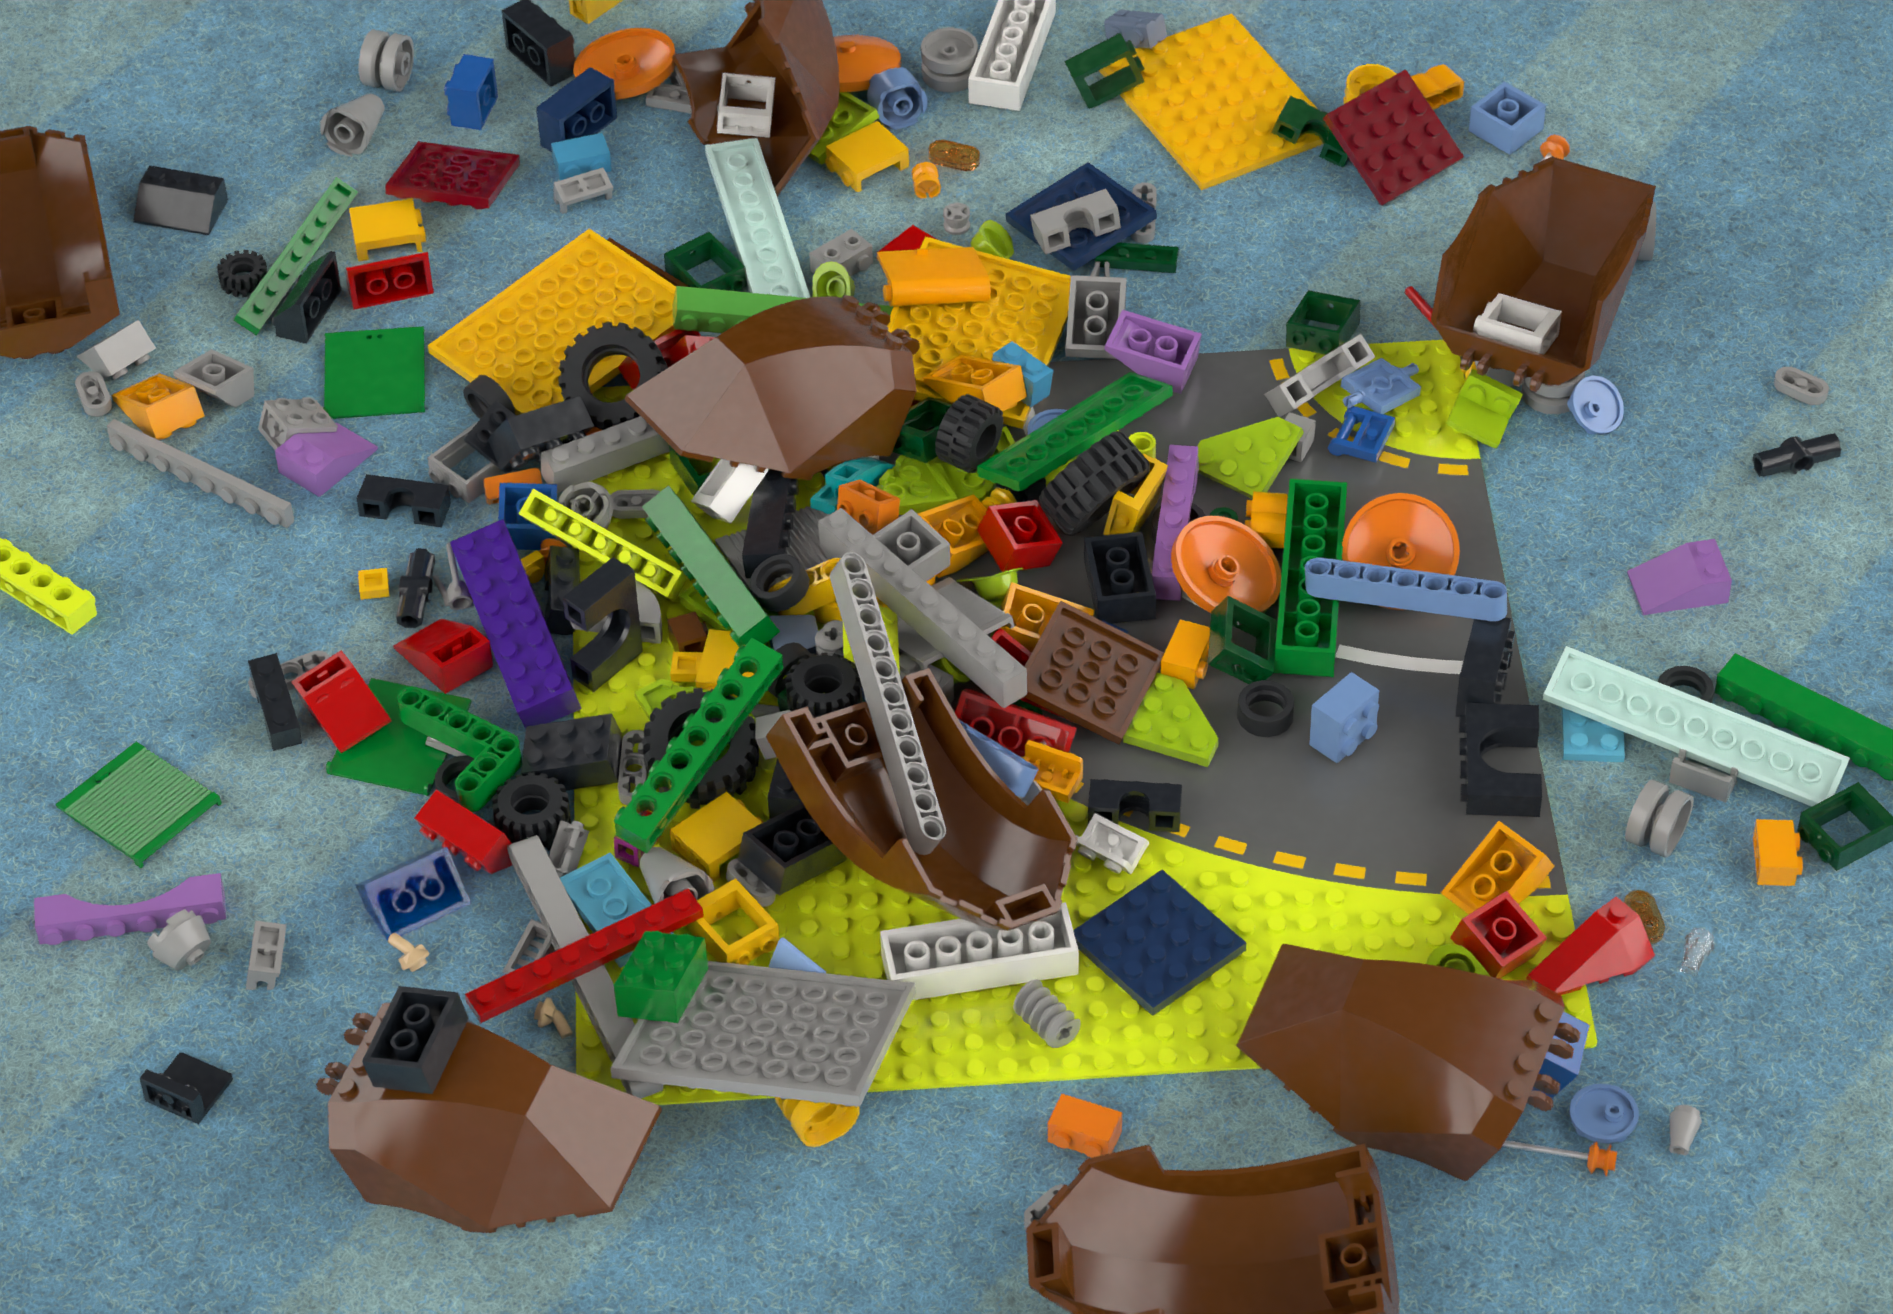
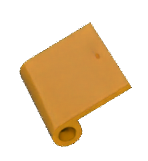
M974 247L923 248L877 252L879 263L888 279L887 285L883 286L884 301H888L891 307L985 302L990 300V279Z

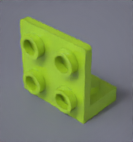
M1472 368L1457 396L1446 424L1456 431L1462 432L1496 449L1523 393L1485 374L1483 376L1479 375L1477 370Z

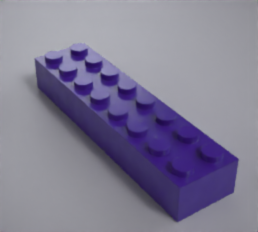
M499 520L451 541L452 550L487 638L490 641L492 651L515 709L525 729L527 726L553 722L582 709L504 520Z

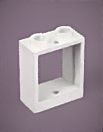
M723 73L717 133L770 138L775 77ZM727 99L766 102V110L727 106Z
M1498 293L1492 302L1487 303L1484 313L1477 316L1473 330L1477 332V335L1544 355L1559 335L1562 311ZM1497 320H1501V321H1504V322H1508V323H1511V324H1514V325H1518V326H1521V327H1524V328H1528V329H1531V330H1535V331L1533 332V331H1529V330H1526V329H1522V328H1519V327H1516V326H1512V325H1509V324H1506V323L1499 322V321H1497Z
M720 459L691 502L712 518L732 523L768 472V468L765 469L764 473L757 472V466L739 463L738 467H732L729 464V460Z

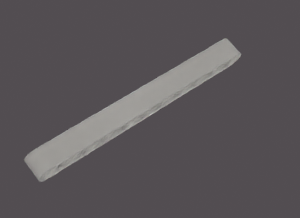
M848 552L841 557L831 571V584L908 842L916 853L926 855L931 853L945 836V823L867 565L860 555Z
M535 835L508 845L507 849L512 865L541 923H543L544 927L548 926L551 934L548 936L555 951L588 936L540 838ZM602 965L571 980L613 1064L635 1025L631 1018L618 1017L614 984L605 966ZM620 1079L626 1092L638 1098H644L663 1091V1085Z

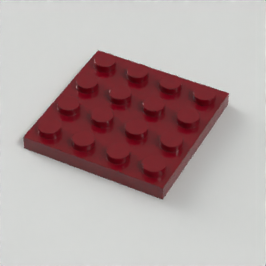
M1406 69L1323 117V120L1382 206L1464 158V155Z
M418 141L385 184V194L393 195L398 199L415 198L427 203L437 201L444 202L450 206L466 205L478 210L489 209L520 165V155Z

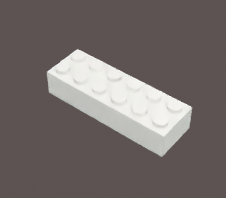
M998 0L968 79L969 103L1020 111L1056 13V0Z
M1066 902L1061 904L1058 913L1010 931L986 928L963 919L880 931L881 956L886 978L892 981L915 983V996L913 1000L1026 983L1034 979L1046 980L1078 974L1079 950Z

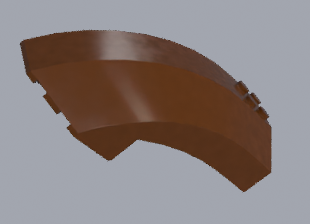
M33 126L0 131V356L13 359H31L37 354H58L63 352L64 349L73 347L120 315L85 135L79 134L69 138L65 136V132L50 129L46 130L45 133L37 132V127Z
M929 668L905 675L901 680L946 827L945 836L929 854L922 855L916 853L908 842L867 701L813 718L808 707L782 714L765 736L795 791L821 830L846 857L873 878L960 919L986 928L1010 931L1060 911L1063 888L1067 884L1072 853L1076 849L1078 841L1076 835L1049 789L1041 790L1027 806L992 770L966 733Z
M1365 1143L1268 1165L1218 1170H1164L1152 1147L1149 1145L1089 1158L1078 1168L1080 1173L1069 1186L1064 1184L1048 1203L1050 1208L1038 1221L1034 1219L1026 1228L1030 1288L1071 1314H1399L1400 1297L1393 1239L1379 1172Z

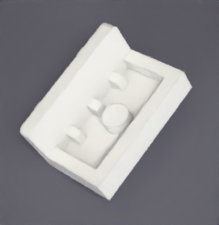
M1096 813L1082 837L1076 835L1078 839L1077 846L1079 847L1078 852L1093 861L1095 857L1105 861L1104 866L1118 874L1122 870L1132 874L1149 845L1147 839Z

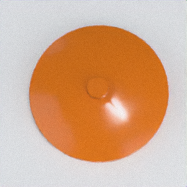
M629 28L606 34L590 43L576 58L573 70L575 78L589 67L614 80L615 99L621 100L644 94L663 83L676 67L672 56L677 53L673 41L666 34L650 28Z
M867 35L834 36L839 65V92L868 90L870 86L869 81L873 75L880 74L891 68L901 67V55L898 48L884 39Z
M1394 493L1370 501L1353 516L1346 528L1342 542L1343 561L1454 576L1458 568L1460 546L1452 521L1435 503L1414 494ZM1380 606V607H1383V608H1386V609H1391V610H1406V609H1399V608H1391V607Z
M1204 516L1189 522L1174 540L1171 550V563L1175 577L1188 597L1207 612L1211 613L1227 596H1230L1265 613L1279 596L1281 570L1277 558L1269 545L1246 525L1227 517Z

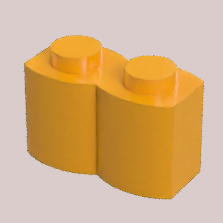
M1444 64L1430 68L1425 74L1419 73L1411 76L1433 110L1463 96L1464 80Z
M1253 491V500H1247L1246 517H1251V520H1245V525L1255 531L1270 548H1284L1288 494Z

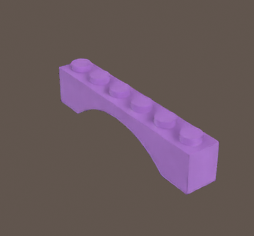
M1169 445L1168 468L1164 481L1151 574L1156 599L1181 601L1182 588L1173 572L1171 550L1174 540L1189 523L1199 470L1198 446Z
M221 873L189 877L179 886L163 895L128 905L92 904L77 900L67 894L34 898L35 929L39 944L57 945L62 941L76 939L87 941L98 936L110 935L117 937L128 932H151L157 928H165L168 925L166 920L184 909L188 913L192 910L196 916H202L205 924H212L218 920L226 919L225 893Z

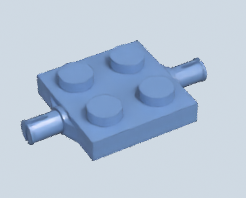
M1380 358L1342 377L1341 387L1351 394L1343 398L1344 405L1347 408H1351L1358 403H1364L1374 412L1384 414L1420 395L1421 386L1410 378L1419 372L1418 366L1414 365L1415 363H1411L1404 368H1399Z

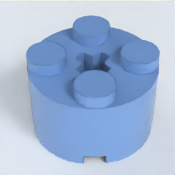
M891 68L871 77L867 92L868 103L877 110L880 116L879 119L883 124L897 130L914 125L918 121L917 117L921 112L924 114L927 108V96L915 77L906 68Z

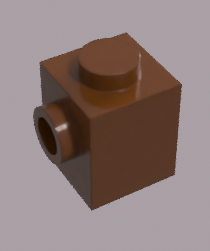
M696 611L667 619L669 640L675 652H703L708 628L705 621L700 622Z

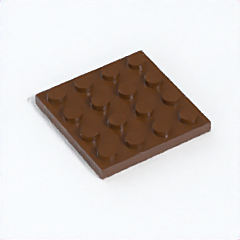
M1060 600L1024 666L1027 669V695L1024 698L1120 745L1161 666L1164 652Z

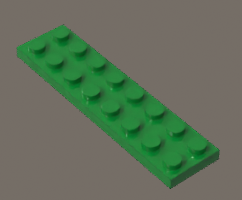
M1129 372L978 465V477L1009 487L1015 491L1025 490L1034 482L1046 477L1053 470L1065 465L1069 460L1086 451L1106 435L1124 428L1125 425L1143 416L1144 413L1155 406L1161 405L1163 401L1173 396L1172 385Z

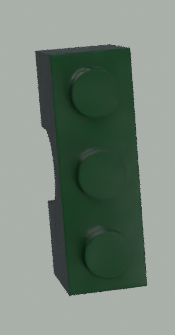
M1290 95L1277 118L1272 133L1293 144H1296L1299 137L1303 134H1315L1323 142V148L1319 157L1340 167H1344L1349 158L1323 120V117L1328 113L1320 111L1308 105L1304 100Z

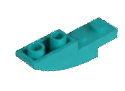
M861 457L842 462L825 475L826 485L810 498L811 508L822 511L825 514L837 511L839 485L860 479L877 487L879 479L888 469L892 470L895 465L871 457Z

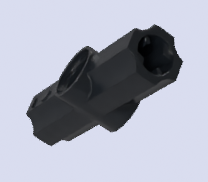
M1835 433L1804 441L1800 437L1794 436L1783 441L1778 448L1753 454L1752 462L1754 470L1759 477L1792 470L1794 474H1797L1799 470H1810L1814 463L1840 457L1842 449L1839 438Z
M417 548L416 551L410 553L406 574L400 578V602L396 620L397 624L404 628L421 626L426 603L431 601L428 597L429 593L433 592L432 575L435 566V555L427 549Z

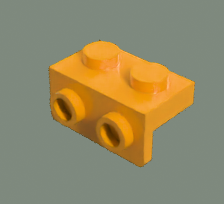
M1028 740L1025 744V756L1023 759L1038 768L1033 781H1036L1042 790L1049 789L1054 799L1069 803L1083 778V759L1072 753H1066L1043 743Z

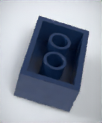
M589 67L537 106L540 145L552 152L551 143L597 134L616 120L614 80Z

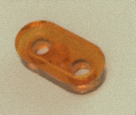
M936 140L929 145V160L936 165L962 171H971L980 164V152L973 146L948 140Z
M1643 890L1629 892L1625 896L1624 903L1640 916L1650 944L1658 943L1664 936L1665 924L1654 897Z

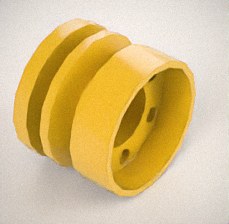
M1365 64L1356 67L1347 77L1343 104L1393 77L1396 73L1390 68L1379 64Z
M775 1097L776 1104L783 1111L784 1116L791 1122V1126L800 1140L810 1147H819L843 1136L856 1123L860 1114L859 1106H844L824 1102L815 1103L807 1100Z

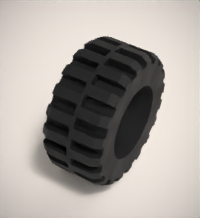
M611 322L602 323L603 327L596 329L595 325L587 328L589 333L583 337L579 333L574 338L576 343L572 347L568 345L565 349L564 354L566 358L561 360L559 365L561 375L558 376L564 401L581 396L594 427L602 430L640 417V415L624 399L618 402H602L591 393L588 384L589 375L600 360L611 355H625L633 359L640 371V380L637 387L668 368L661 351L650 336H646L637 327L632 329L628 324L621 322L618 323V326H613Z
M1119 431L1112 432L1094 443L1074 461L1070 462L1065 469L1060 471L1039 496L1040 504L1065 534L1074 536L1093 525L1094 522L1110 511L1113 497L1117 491L1127 495L1133 491L1149 473V462L1125 433Z
M694 688V693L686 694L685 690L678 692L675 699L666 698L661 702L662 709L655 708L650 714V721L645 724L643 730L644 738L642 739L644 765L647 773H649L653 763L656 760L661 761L667 753L666 748L670 740L674 736L678 738L684 730L683 725L687 717L691 713L695 714L701 707L700 702L706 693L703 692L702 688ZM731 695L725 697L728 700L736 699ZM747 717L728 743L730 745L728 752L720 760L714 762L685 803H689L690 808L700 809V805L710 803L726 791L732 797H734V793L741 795L747 789V782L753 781L756 775V767L759 764V746L755 740L756 723L753 717ZM711 718L708 721L711 723L719 722L721 719ZM677 764L674 766V768L676 769H683L687 767V765L685 764ZM660 787V788H659V792H661V793H664V792H667V791L670 790V789L667 788V787Z

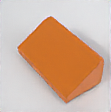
M539 468L485 478L483 483L486 503L488 505L499 503L500 483L543 484Z

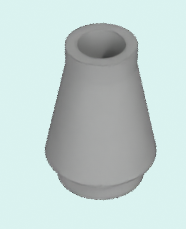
M1678 1105L1670 1113L1669 1151L1671 1153L1688 1155L1689 1148L1702 1123L1699 1110L1688 1105Z

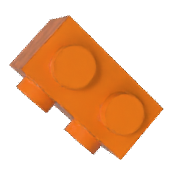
M860 479L839 485L837 510L842 508L872 535L898 519L900 498Z
M1062 1093L1048 1121L1049 1143L1059 1148H1068L1084 1153L1091 1158L1112 1153L1122 1133V1112Z

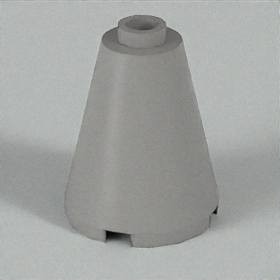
M365 94L329 110L324 114L320 122V132L327 138L328 142L326 144L336 153L350 157L353 156L352 153L361 154L367 148L384 113V103L374 94Z
M661 847L651 848L640 859V868L654 904L687 888L696 900L714 891L713 882L706 872Z

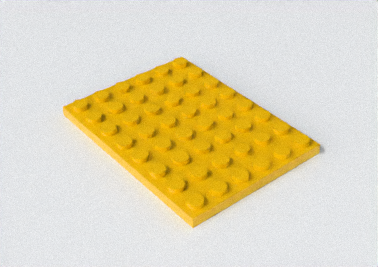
M1232 13L1168 36L1152 48H1135L1137 54L1133 58L1139 57L1145 69L1141 71L1145 82L1120 94V96L1201 190L1323 145L1322 140L1317 135L1311 133L1301 135L1296 144L1272 133L1277 118L1290 95L1304 100L1308 105L1316 109L1318 108ZM1126 57L1099 70V72L1104 77H1107L1128 66L1129 63Z
M589 228L427 345L428 351L432 356L470 383L479 375H486L492 378L511 399L515 408V415H520L564 401L558 376L561 375L559 370L560 361L565 360V349L568 345L572 347L576 343L574 338L579 333L582 337L589 333L587 328L594 325L596 329L602 328V323L611 322L613 326H618V323L621 322L628 324L632 329L637 327L646 336H650L653 341L676 330L673 329L672 310L676 286ZM611 355L603 358L594 366L588 379L592 394L621 373L618 367L627 356Z
M925 237L920 249L961 248L962 246ZM975 250L990 279L991 294L989 301L893 307L890 314V323L887 325L888 331L891 333L896 329L907 330L911 335L910 337L917 339L920 343V349L916 354L912 355L917 389L914 400L922 401L932 397L952 404L923 383L922 377L959 355L992 360L993 353L1011 341L1015 342L1046 366H1049L1068 320L1071 276ZM1019 401L1015 407L1003 411V424L1023 429L1031 408L1022 401Z

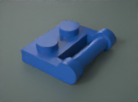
M1355 406L1347 408L1344 414L1345 420L1336 438H1333L1328 445L1329 452L1335 456L1346 454L1376 463L1395 426V417ZM1361 422L1362 424L1353 442L1348 441L1347 439L1354 425Z

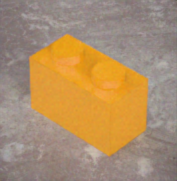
M1180 619L1162 657L1161 674L1181 679L1187 688L1195 689L1199 678L1204 679L1208 668L1210 627Z
M1756 819L1753 846L1757 885L1795 886L1797 875H1802L1803 860L1802 857L1797 856V851L1800 849V834L1794 832L1793 820Z

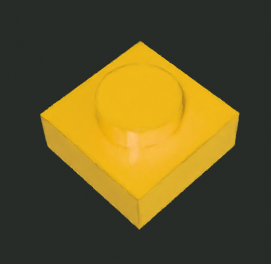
M536 550L521 559L531 583L540 581L545 569L544 556Z
M387 568L358 571L361 600L390 597Z
M673 652L670 672L671 681L695 682L703 652Z

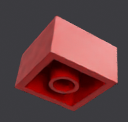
M1037 500L989 506L977 527L978 533L1002 572L1016 568H1023L1022 570L1050 566L1062 545L1061 539Z
M1507 891L1461 919L1450 936L1455 944L1463 946L1473 954L1490 977L1499 979L1535 957L1547 939Z

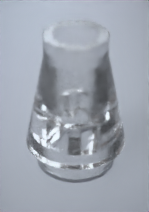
M1693 928L1690 933L1685 935L1682 961L1679 967L1682 973L1697 976L1699 969L1715 948L1714 936L1709 931Z

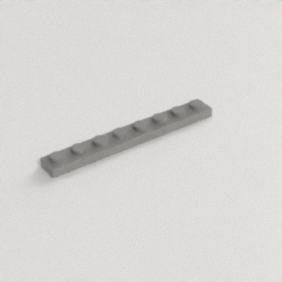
M115 419L107 425L110 444L116 450H124L133 454L139 461L145 460L152 463L158 470L162 472L168 471L175 474L183 482L189 481L198 485L206 493L212 492L219 495L225 502L229 504L235 503L242 506L250 514L256 513L265 517L273 525L279 524L288 528L294 522L290 502Z

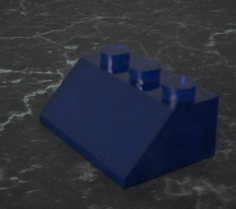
M447 847L431 849L355 885L367 912L387 941L393 933L403 936L471 904Z

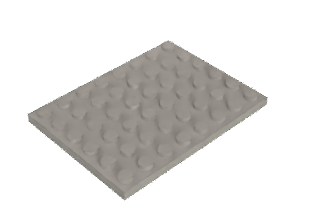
M708 961L709 969L678 1023L638 1019L611 1066L612 1078L650 1082L659 1085L667 1084L688 1088L711 1089L720 1092L746 1093L753 1096L763 1095L780 1097L782 1099H798L815 1103L824 1102L860 1107L915 996V983Z

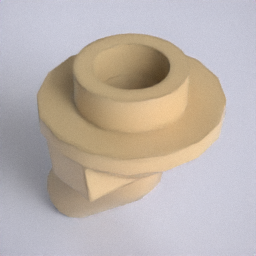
M393 933L390 935L388 943L404 953L398 959L403 970L409 968L413 972L427 963L425 958L429 955V952L422 944L414 947L398 934Z
M547 997L544 1002L539 1001L534 1013V1019L538 1020V1027L543 1028L553 1022L562 1039L572 1035L573 1032L565 1016L556 1009L552 999Z

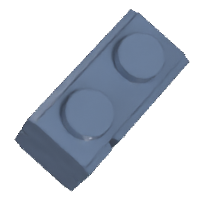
M1120 9L1104 21L1107 39L1121 32L1125 42L1131 40L1134 47L1152 48L1158 42L1165 39L1167 35L1164 15L1162 13L1130 12L1129 10Z

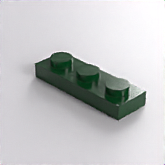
M1119 242L1095 257V262H1100V267L1105 268V262H1109V268L1176 273L1179 247Z

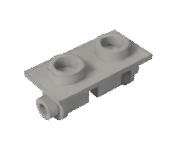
M561 820L548 855L559 878L577 869L589 834L588 830L583 829L584 824L581 822L572 821V824Z

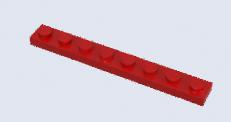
M687 888L466 993V1002L481 1024L634 951L645 931H660L669 934L703 918V908Z

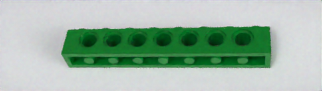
M751 638L746 646H740L734 656L733 664L729 669L724 668L713 691H707L700 702L701 707L695 714L691 713L687 717L683 725L684 730L678 738L674 736L670 740L666 748L667 753L661 761L656 760L653 763L647 780L644 784L639 783L631 796L632 800L626 807L622 806L618 810L614 818L617 837L646 854L650 851L783 670L782 654L754 638ZM745 672L754 673L751 677H745L742 674ZM728 695L738 696L736 699L728 700L725 698ZM711 718L721 719L719 722L711 723L708 721ZM697 740L704 742L700 746H694L691 744L692 742ZM677 764L687 765V767L683 769L674 768V766ZM660 787H667L670 789L669 791L664 793L656 791ZM644 810H649L653 812L649 816L639 815V813Z

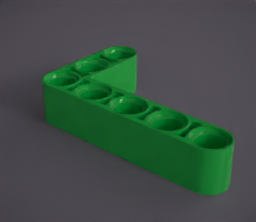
M408 686L398 692L397 704L400 719L405 725L474 758L455 780L458 804L471 812L479 811L496 794L498 787L504 786V782L520 769L522 765L520 743L518 737L418 687Z

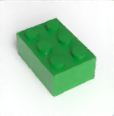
M645 931L614 983L618 1017L678 1023L709 969L705 937Z

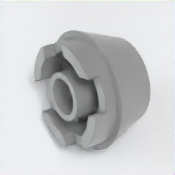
M588 481L575 486L570 485L563 491L558 500V503L604 529H607L611 522L613 501L609 492L599 484Z
M186 909L166 920L168 925L160 932V935L158 936L154 932L147 942V945L153 951L152 956L175 970H181L187 965L192 966L199 962L211 944L202 916H196L192 910L188 913Z

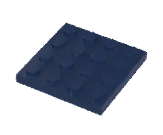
M1087 162L1010 210L1005 216L1007 223L1039 245L1033 234L1030 215L1106 189L1118 207L1121 228L1097 237L1088 228L1073 229L1069 232L1071 246L1050 253L1075 271L1157 219V213L1153 207Z
M1160 870L1073 930L1078 949L1152 1016L1246 951V942L1164 870Z

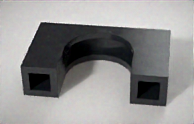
M614 557L563 597L565 618L586 632L607 616L605 624L597 636L570 658L572 678L593 692L643 652L635 571L628 564H623Z
M1466 703L1465 715H1459V733H1464V738L1459 740V756H1465V761L1460 760V779H1465V784L1460 786V802H1466V815L1540 817L1542 803L1541 774L1498 771L1490 767L1482 759L1483 754L1498 747L1537 748L1540 729L1539 705Z

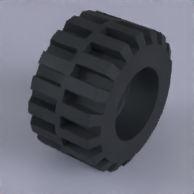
M970 394L959 397L948 409L939 426L935 443L937 457L968 473L977 472V466L990 459L997 448L1004 422L1002 410Z
M821 653L819 656L815 654L808 655V659H800L798 665H793L790 668V673L787 674V706L791 712L808 707L813 718L863 703L862 684L856 665H851V661L846 658L841 659L838 654L834 653L833 656L828 655V653Z
M535 772L528 773L527 776L519 774L515 776L516 779L514 780L509 778L504 782L505 786L498 787L496 790L497 795H494L492 799L495 828L502 831L512 844L537 835L544 848L546 847L548 851L551 850L560 821L571 824L569 798L564 785L558 784V780L554 777L548 779L547 774L543 773L539 776L535 775ZM531 810L541 811L539 813L531 815L522 814L524 812Z

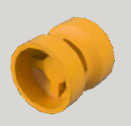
M922 162L915 165L912 169L914 191L918 198H927L926 193L929 194V198H933L940 193L941 186L938 179V169L933 163Z

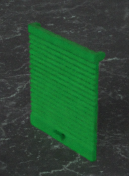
M424 326L325 333L323 409L332 419L425 413Z
M371 678L368 687L390 717L391 722L343 753H340L337 749L332 761H328L326 764V772L330 775L428 796L434 785L436 772L445 762L449 753L425 745L428 736L405 725L401 721L397 694L401 689L408 687V685ZM422 689L467 712L472 703L469 698Z
M136 741L55 805L79 824L133 859L135 865L142 868L144 866L143 861L213 805L220 806L222 803L218 794L203 787L198 781L191 779L185 773L183 774L178 768L171 766L170 763L151 753L150 750H147L146 747Z

